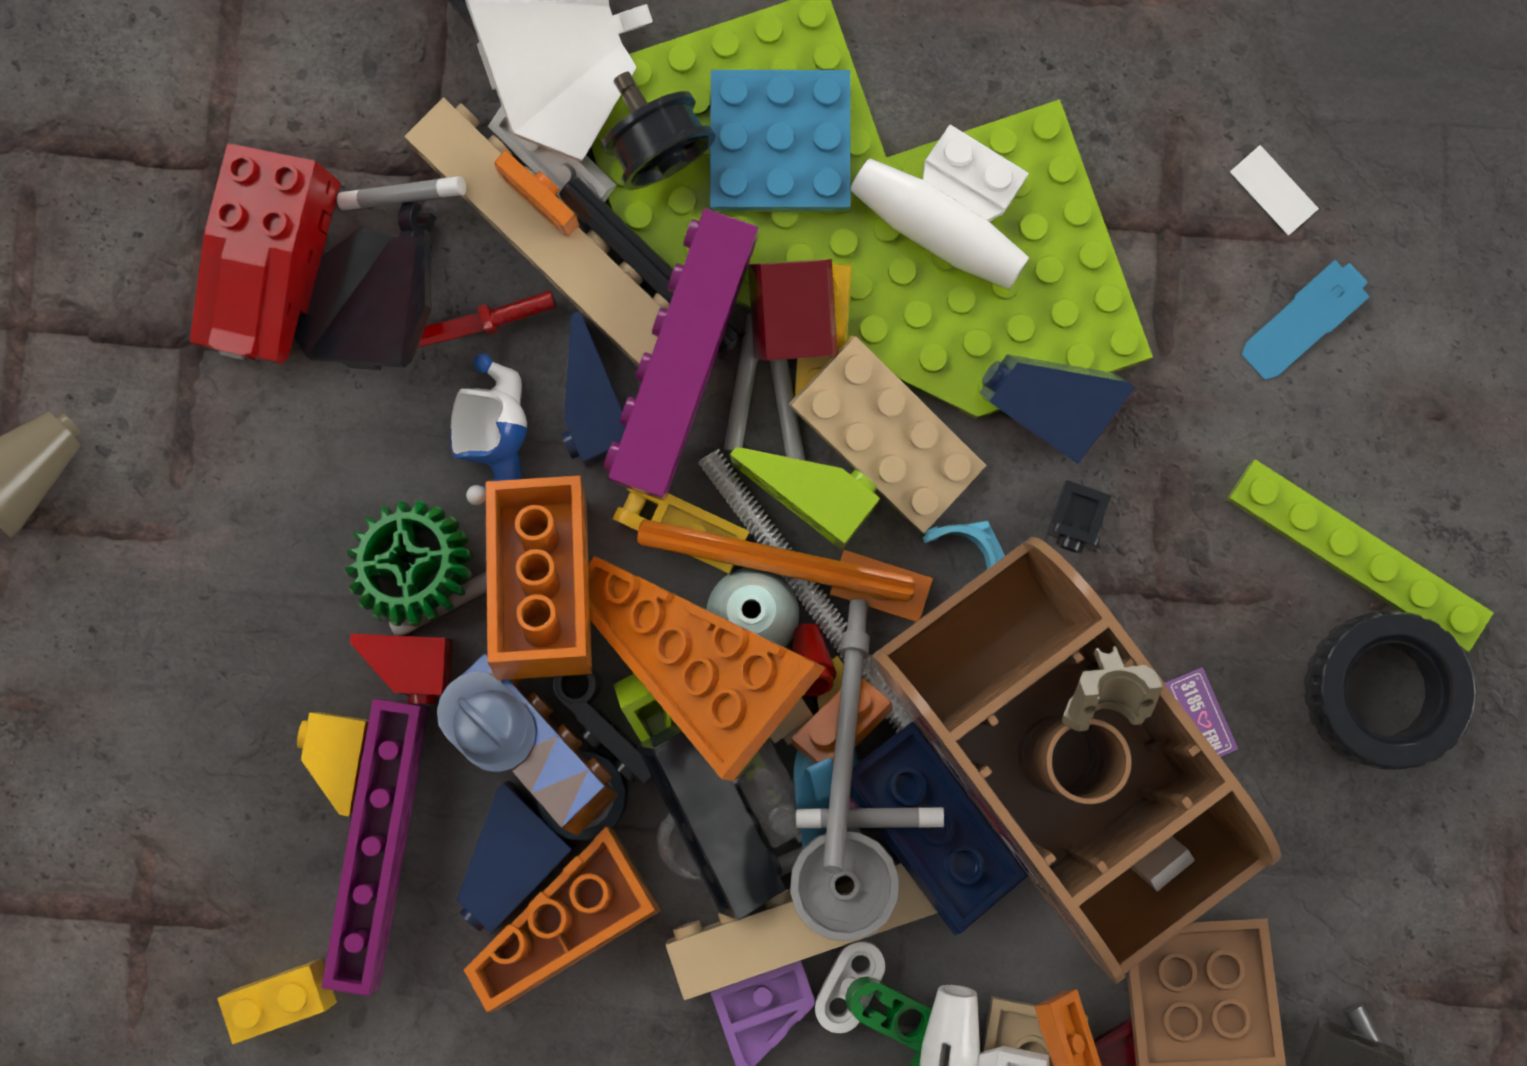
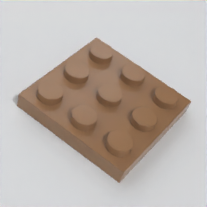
M1268 918L1192 922L1126 972L1136 1066H1286Z

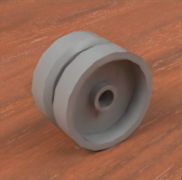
M847 830L843 871L841 873H829L823 870L826 833L816 836L801 849L792 867L790 893L797 914L812 931L830 940L854 941L872 935L889 920L898 901L899 877L893 859L876 840L858 831ZM844 875L851 877L854 884L853 890L850 893L843 891L841 894L838 893L835 889L836 879Z

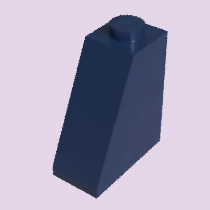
M1007 354L1002 362H994L986 371L982 379L984 386L979 393L990 403L1078 464L1135 387L1115 373Z
M511 781L504 782L496 790L457 897V901L464 907L460 911L461 915L478 931H481L484 927L490 933L495 931L576 847L571 840L557 834L541 818L539 809Z

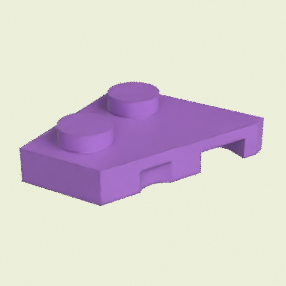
M801 960L710 991L736 1066H755L772 1047L774 1048L787 1035L790 1028L797 1021H800L816 1004Z

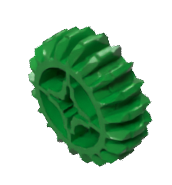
M399 500L395 514L387 506H381L380 515L382 519L377 522L371 516L365 517V523L370 527L365 534L361 531L353 532V537L360 542L359 547L346 549L347 556L356 561V563L344 568L346 575L356 578L348 587L353 594L361 595L358 604L365 610L373 609V617L380 621L389 617L391 624L400 627L407 618L408 623L416 627L420 626L423 613L429 620L438 621L436 607L441 605L448 611L453 610L454 605L448 599L453 592L458 596L465 595V589L458 584L459 579L472 577V571L461 565L473 559L472 552L469 549L462 548L469 541V538L463 531H457L459 522L452 516L445 518V511L438 506H434L429 510L428 505L424 501L417 500L411 509L406 501ZM415 530L434 533L440 542L441 550L433 551L429 547L421 548L420 541L415 538ZM393 540L391 548L382 554L385 547ZM413 555L416 558L415 564H410L412 568L408 571L403 570L404 562L409 563L407 559ZM438 572L433 582L424 589L427 578ZM386 576L389 579H397L398 587L403 589V598L387 596L381 589L378 577Z

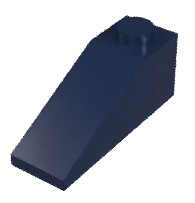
M579 311L571 314L564 420L569 431L561 435L571 458L575 459L580 456L582 462L588 467L606 459L612 442H621L626 425L620 424L622 407L586 322Z

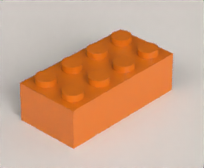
M581 475L486 482L488 664L495 679L509 680L592 674L587 500Z

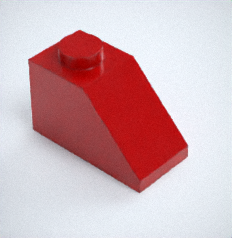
M350 634V644L394 693L408 694L407 703L436 704V696L442 695L450 684L453 639Z

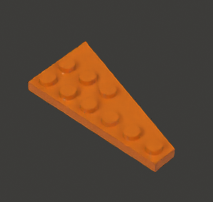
M594 556L589 563L590 621L719 777L724 780L734 781L826 667L611 562Z

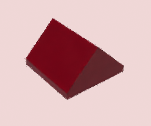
M832 259L749 264L748 277L754 358L768 361L838 355Z

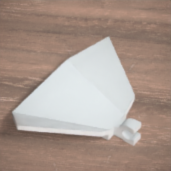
M465 0L479 39V43H477L479 53L492 90L496 89L511 133L528 142L575 160L583 161L621 95L613 80L623 72L629 71L632 75L636 69L635 63L621 43L619 34L652 23L648 5L645 4L612 15L609 0Z

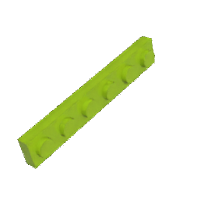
M1256 459L1249 463L1226 499L1396 610L1421 615L1424 619L1435 621L1442 629L1449 631L1455 637L1457 643L1463 647L1465 652H1470L1494 612Z

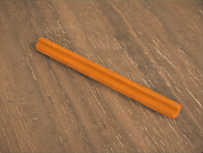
M646 519L640 523L637 535V542L643 546L905 602L913 598L916 581L913 576Z

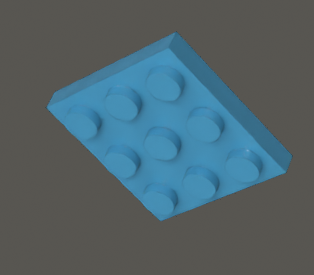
M711 70V128L716 137L710 146V210L850 212V70Z

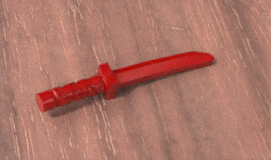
M550 290L537 296L534 295L515 301L513 304L500 306V308L491 309L488 305L477 307L478 313L425 326L417 348L482 331L489 335L499 333L497 326L526 318L528 315L541 313V311L557 308L554 295Z

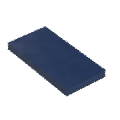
M913 721L853 766L850 795L860 808L943 807L944 827L875 829L954 935L965 931L1028 877Z

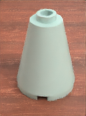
M751 568L736 570L722 578L711 592L706 608L783 647H786L792 640L794 630L798 627L799 623L798 601L788 583L777 574ZM747 601H757L761 606L760 615L754 619L746 618L742 613L743 604Z

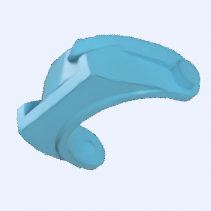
M989 521L948 525L940 528L936 526L927 530L924 533L925 536L922 537L925 544L930 541H936L939 537L945 535L966 537L975 543L983 553L987 569L1005 557Z

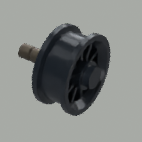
M629 71L621 73L613 80L618 91L623 95L622 98L631 114L622 119L607 133L602 141V148L607 155L616 156L624 170L621 180L626 189L636 190L645 188L672 176L699 158L713 144L716 135L710 126L701 125L693 111L696 101L690 92H674L647 103L640 89L636 87L637 84Z

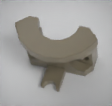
M1116 646L1113 647L1112 653L1109 654L1103 653L1099 648H1096L1094 655L1101 670L1083 671L1075 694L1068 701L1062 718V724L1076 731H1086L1090 725L1089 719H1092L1094 712L1100 709H1112L1120 712L1128 718L1132 725L1142 724L1147 717H1151L1163 689L1157 672L1147 665L1124 667Z

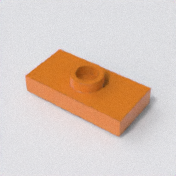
M506 150L494 161L499 176L561 234L569 237L579 226L575 213L556 197L560 190L545 174L538 171L533 176Z
M847 550L843 551L840 561L913 576L916 581L913 598L905 602L832 586L829 595L847 601L862 599L868 602V608L915 623L920 620L933 578Z

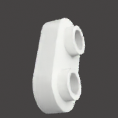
M857 940L846 944L839 952L815 1000L816 1017L826 1030L833 1033H845L858 1025L859 1021L849 1012L848 1008L842 1014H835L830 1010L829 1005L835 998L845 1000L847 988L860 977L869 976L881 981L885 972V961L881 951L875 944L867 940ZM863 955L869 959V967L865 971L858 972L852 968L851 963L856 956ZM874 992L870 996L863 994L860 997L859 1002L864 1006V1010L869 1005Z

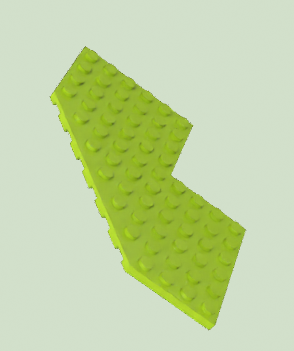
M789 0L629 54L636 65L632 77L637 84L636 87L640 89L647 103L674 92L688 91L696 101L693 111L701 125L710 127L711 70H850V189L859 171L870 158L922 179L925 160L939 141L937 140L886 158L831 0ZM621 94L591 148L597 166L617 185L608 197L612 210L674 269L676 263L684 265L690 248L684 247L683 244L691 220L700 221L704 208L710 210V147L699 158L672 176L645 188L636 190L626 189L621 180L624 170L616 156L607 155L602 148V141L607 133L622 119L631 114ZM1060 99L963 132L1029 173L1026 181L1004 214L990 221L993 226L1030 257L1010 290L950 265L894 230L851 191L850 212L714 211L758 226L759 238L749 264L832 259V263L851 264L852 278L847 341L851 336H856L906 386L933 399L937 398L974 419L1001 411L979 392L984 386L982 379L986 371L994 362H1002L1007 354L1111 373L1153 358ZM747 269L736 303L751 310Z

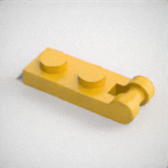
M628 488L626 490L630 493L623 508L618 507L612 518L614 521L638 531L642 520H645V518L639 515L646 501H650L658 505L651 521L745 541L750 534V531L669 493L666 500L662 501ZM691 556L729 575L734 567L732 564Z

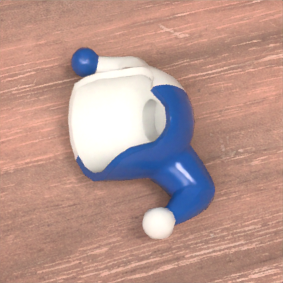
M479 354L474 358V369L480 373L487 372L496 381V385L491 390L478 388L460 389L457 393L451 417V453L455 459L488 465L495 476L492 481L523 479L518 451L526 439L527 419L520 406L522 397L521 378L515 370L494 363L489 355ZM471 486L466 494L468 502L475 506L483 504L486 500V486Z

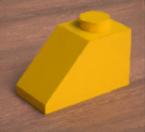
M309 712L308 721H302L297 737V747L303 749L301 761L338 814L352 816L369 720L322 712Z

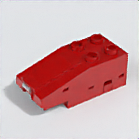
M227 143L203 236L190 343L199 347L216 350L222 356L241 360L247 357L253 361L258 359L284 365L285 360H288L299 314L308 313L327 238L326 235L328 234L332 219L330 216L333 215L341 184L338 179L314 160Z

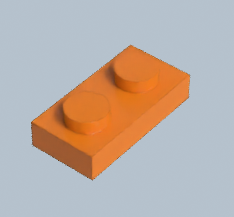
M862 677L855 747L893 711L892 702ZM841 690L791 737L793 746L814 764L830 758L832 762L834 761Z
M1077 989L1061 991L1034 1006L1039 1020V1027L1044 1035L1053 1066H1102Z

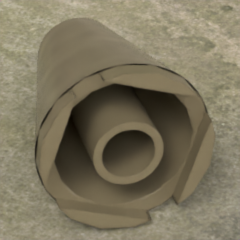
M48 411L0 436V528L10 538L21 530L81 447L76 438L82 432L63 412L55 418Z

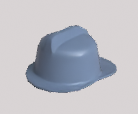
M471 672L461 675L451 682L441 695L437 708L439 727L445 737L470 762L485 771L503 772L514 769L526 760L535 742L536 728L534 718L527 707L499 680H496L488 673Z

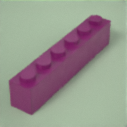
M706 208L703 210L700 221L691 220L683 244L684 247L690 248L684 265L676 263L668 284V291L674 292L668 310L664 308L659 309L653 325L652 335L658 336L653 353L644 352L637 370L636 379L642 381L636 399L628 397L622 411L620 424L626 425L620 443L612 442L605 459L604 468L610 470L608 479L611 483L662 501L666 500L758 241V226Z
M373 699L321 988L370 996L381 988L430 706L388 699Z

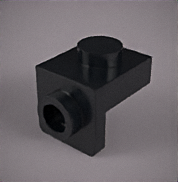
M1066 480L1055 507L1047 535L1057 538L1056 546L1078 554H1082L1084 548L1091 550L1097 547L1100 540L1098 533L1111 495Z

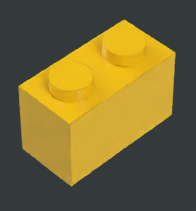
M320 958L236 988L217 998L232 1045L325 1012L335 1005L337 1001L333 990L321 988L325 970L323 959Z

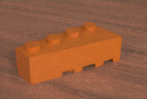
M606 826L594 838V841L579 856H576L563 869V872L543 892L541 891L528 904V907L511 924H508L464 969L467 978L487 1013L502 1009L661 911L615 830Z

